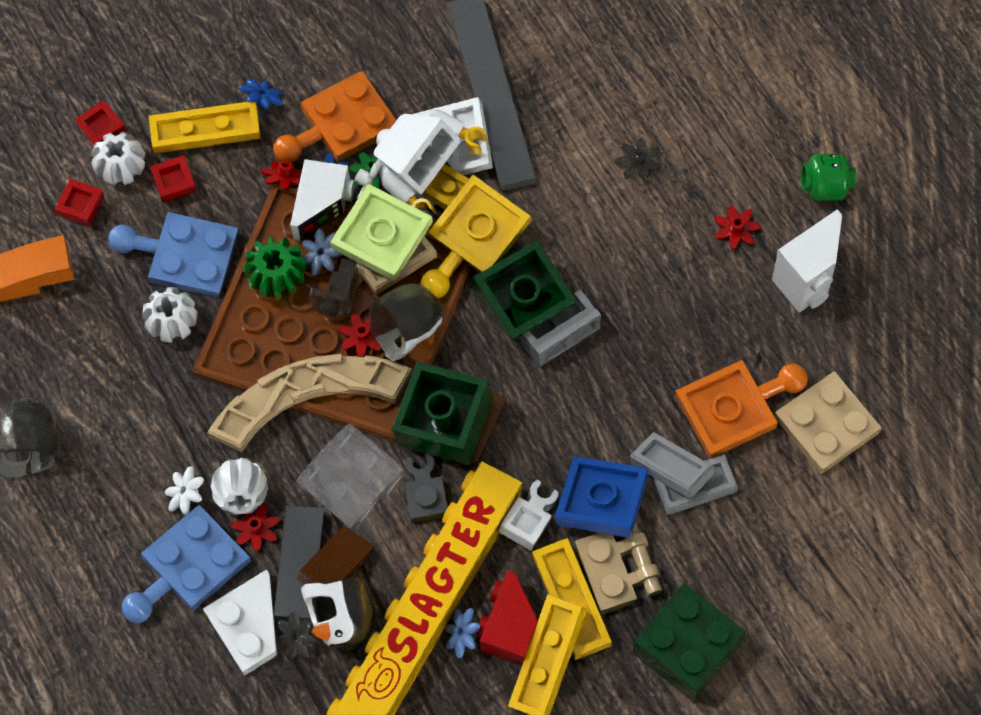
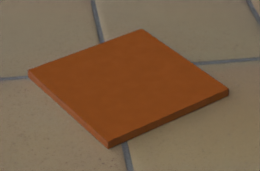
M280 183L272 185L193 368V375L237 391L245 392L255 385L261 377L297 361L334 354L357 356L356 345L347 350L341 348L342 343L348 336L343 335L338 330L340 326H352V313L357 314L362 322L369 315L375 314L376 321L373 328L383 327L387 330V333L401 326L410 317L418 314L428 316L435 325L443 317L441 325L435 331L434 342L431 348L420 342L409 354L394 361L412 368V373L416 362L434 366L473 267L463 260L449 278L450 288L447 294L438 299L427 297L420 285L423 275L429 270L438 269L451 252L431 237L427 231L425 237L437 251V257L378 295L373 293L348 257L342 255L332 258L335 266L333 272L328 271L323 265L319 274L314 276L311 272L312 263L306 264L307 268L302 271L305 280L303 284L294 283L296 289L294 295L284 290L281 291L282 297L280 300L275 298L274 292H271L264 299L260 295L259 289L252 290L249 287V278L245 277L243 272L244 265L248 264L245 259L246 252H256L255 242L258 241L266 245L271 235L274 237L275 242L279 243L286 236L290 241V247L295 245L300 247L302 253L300 257L310 252L302 245L303 241L293 240L290 226L298 188L289 186L288 190H283ZM346 204L343 215L321 228L325 234V239L330 234L338 231L353 206ZM315 233L304 240L315 242ZM404 334L394 341L399 348H405V342L416 339V337ZM367 346L366 356L390 360L385 356L382 347L381 351H375ZM410 378L396 404L366 395L333 394L308 399L290 408L397 443L391 429Z

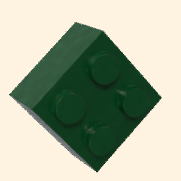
M416 362L391 429L398 445L470 465L494 400L489 381Z
M683 583L634 640L633 654L694 703L740 648L745 631Z

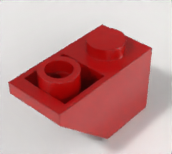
M507 570L503 582L500 580L495 582L489 600L494 603L489 617L486 615L482 616L479 623L480 629L476 632V637L480 638L481 652L522 666L538 621L516 574Z

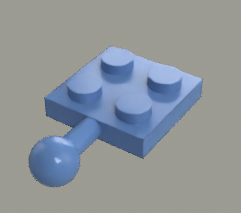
M167 212L159 240L137 235L132 227L121 224L115 226L110 231L108 242L110 247L117 253L125 254L136 249L155 254L148 275L149 283L174 287L179 290L220 299L239 236V229Z
M198 505L141 553L142 559L160 578L143 593L133 592L127 595L122 602V613L130 622H144L150 617L153 604L170 589L193 612L250 563V557Z

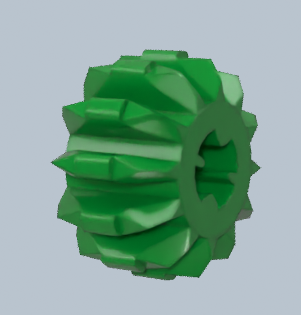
M270 235L267 240L268 244L263 245L261 242L256 241L254 244L256 252H246L245 259L248 264L244 265L243 272L244 276L249 278L248 285L252 290L259 289L260 295L264 299L271 292H274L275 298L280 300L282 297L281 291L286 290L294 295L296 291L294 283L303 284L305 277L302 271L307 268L306 260L300 257L302 253L298 245L290 247V241L286 236L279 243H276L274 237Z

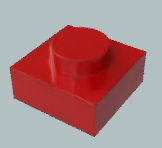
M104 100L74 119L76 126L93 147L95 143L103 142V136L112 132L114 136H117L121 132H126L122 121Z
M184 155L150 166L162 203L197 192Z
M69 178L54 210L57 216L90 227L105 195L102 189Z

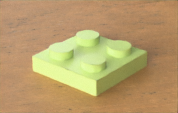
M367 184L330 241L331 249L396 281L433 223L432 216Z

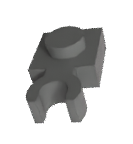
M426 454L427 465L423 469H416L413 466L412 458H406L407 474L415 480L404 483L411 523L443 518L447 509L442 476L431 478L435 470L433 456Z

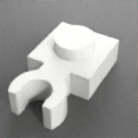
M536 480L531 485L527 496L528 501L521 497L517 498L498 531L530 551L534 548L552 515L545 511L552 509L558 498V491L556 490L552 492L549 498H541L537 494L541 484L539 480Z

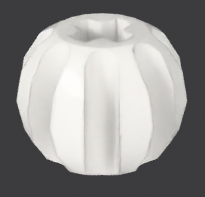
M112 132L104 135V141L95 143L92 150V167L96 175L103 177L105 183L113 186L121 181L124 185L134 182L133 176L141 175L145 167V161L143 160L145 158V151L141 143L135 141L131 134L121 132L117 136H114Z
M167 287L164 293H158L156 290L149 295L151 303L143 305L142 319L145 321V329L151 336H160L162 342L172 343L175 337L184 339L190 335L191 330L189 327L196 325L198 312L194 308L195 302L186 292L179 294L177 288Z
M246 458L225 461L214 472L210 486L214 502L222 510H226L232 515L254 512L264 502L268 490L265 472L258 464L251 463Z

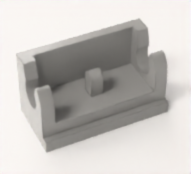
M578 290L573 294L577 301L576 304L517 338L539 368L600 329L601 314L594 308L582 291Z

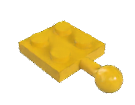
M472 175L428 231L431 237L451 252L438 269L429 270L423 275L420 284L423 293L432 299L445 296L450 288L449 278L463 260L480 273L500 262L532 221L531 216L475 175Z

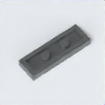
M286 506L274 609L275 620L312 622L301 592V588L305 584L299 581L297 577L299 571L322 547L325 519L324 508ZM314 598V599L312 600L314 612H315L316 598Z

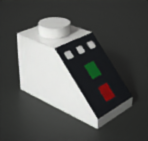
M304 160L290 224L294 241H303L315 233L317 229L323 228L344 214L346 201L352 202L355 191V182L350 180L348 165Z

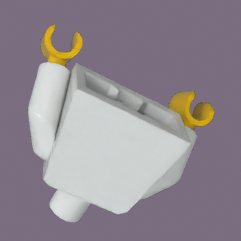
M437 109L418 115H401L391 129H383L377 135V147L374 150V156L381 160L379 175L382 186L397 199L419 210L430 208L434 214H437L433 205L427 199H417L415 197L416 193L421 195L462 141L460 138L466 141L470 153L480 155L482 153L481 147L474 143L473 140L482 139L488 143L484 129L478 126L467 129L464 127L465 123Z

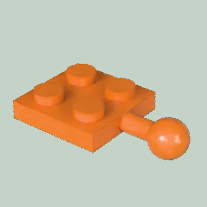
M360 71L302 101L301 110L313 128L296 137L285 134L277 138L273 146L274 155L279 161L292 163L300 157L302 149L322 140L338 163L375 144L378 133L383 129H391L397 120L364 72Z
M741 360L677 389L675 397L708 458L711 459L776 429L778 422L765 399L782 391L787 393L802 391L807 385L808 375L802 366L787 364L781 368L777 378L757 386L745 363Z

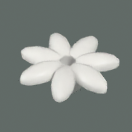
M379 158L373 164L370 173L361 168L358 171L354 182L363 187L357 200L367 184L372 185V180L377 177L381 168V160Z
M192 466L186 469L183 476L179 472H174L173 481L176 486L165 490V495L173 497L168 507L171 512L180 506L182 513L187 515L190 509V501L201 502L202 500L197 488L203 484L204 478H194V467Z

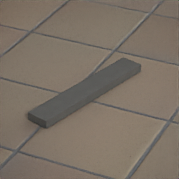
M456 0L448 2L449 13L473 97H479L482 101L491 158L500 191L536 184V177L484 0Z

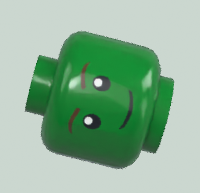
M817 153L812 155L809 161L804 162L802 165L801 188L814 201H842L846 198L849 189H855L856 168L850 167L848 159L842 154Z

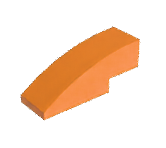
M64 235L40 240L0 254V302L40 294V287L74 280L70 251Z

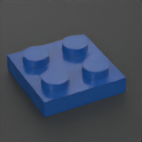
M574 456L555 514L556 525L631 538L648 480V468Z

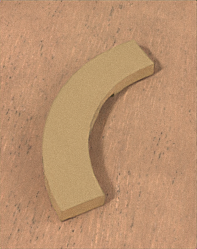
M334 354L297 361L261 377L255 385L246 390L242 395L236 396L220 413L207 433L210 438L243 452L253 436L269 420L293 405L308 399L333 394H358L396 404L412 375V368L390 360L366 355L365 357Z

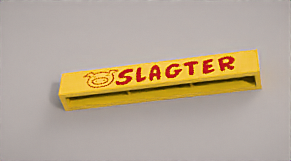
M481 462L476 472L473 470L469 471L461 486V490L464 493L458 503L451 502L442 518V522L445 525L439 535L432 534L423 550V554L426 555L419 568L414 566L410 570L404 582V587L407 588L400 601L394 599L390 604L384 617L387 620L386 625L381 633L375 632L371 636L365 648V652L368 654L361 667L358 665L353 667L345 682V686L348 687L341 700L336 698L332 702L326 715H395L444 631L446 624H448L498 538L500 525L517 498L522 496L521 481L484 462Z

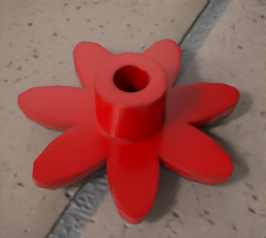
M272 161V169H260L261 174L268 177L265 180L267 185H275L280 182L283 190H288L290 184L299 187L302 174L301 170H295V163L281 161L279 163Z
M730 205L727 213L728 218L723 216H716L714 218V221L719 226L724 227L716 233L715 238L719 240L730 236L729 244L732 250L737 247L740 238L746 244L753 245L754 239L749 232L761 229L759 223L748 222L752 215L751 209L743 211L739 216L734 206Z
M352 313V326H340L338 328L340 333L348 336L342 343L341 348L347 350L356 345L358 357H364L367 346L375 351H381V346L375 337L386 334L387 330L383 327L373 328L376 321L375 314L369 315L362 322L357 314Z
M265 504L258 508L255 515L253 512L242 514L245 521L238 520L230 524L233 529L243 531L236 540L239 546L251 539L253 549L259 552L262 538L270 542L277 541L276 535L269 529L279 524L280 519L278 517L266 518L267 506Z

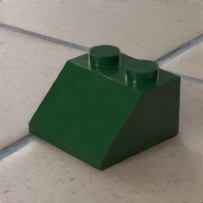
M538 240L473 277V291L491 319L512 340L577 302Z

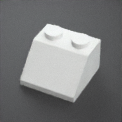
M838 209L778 249L772 281L799 313L809 306L812 309L818 307L829 296L828 292L833 281L832 277L837 260L842 214Z

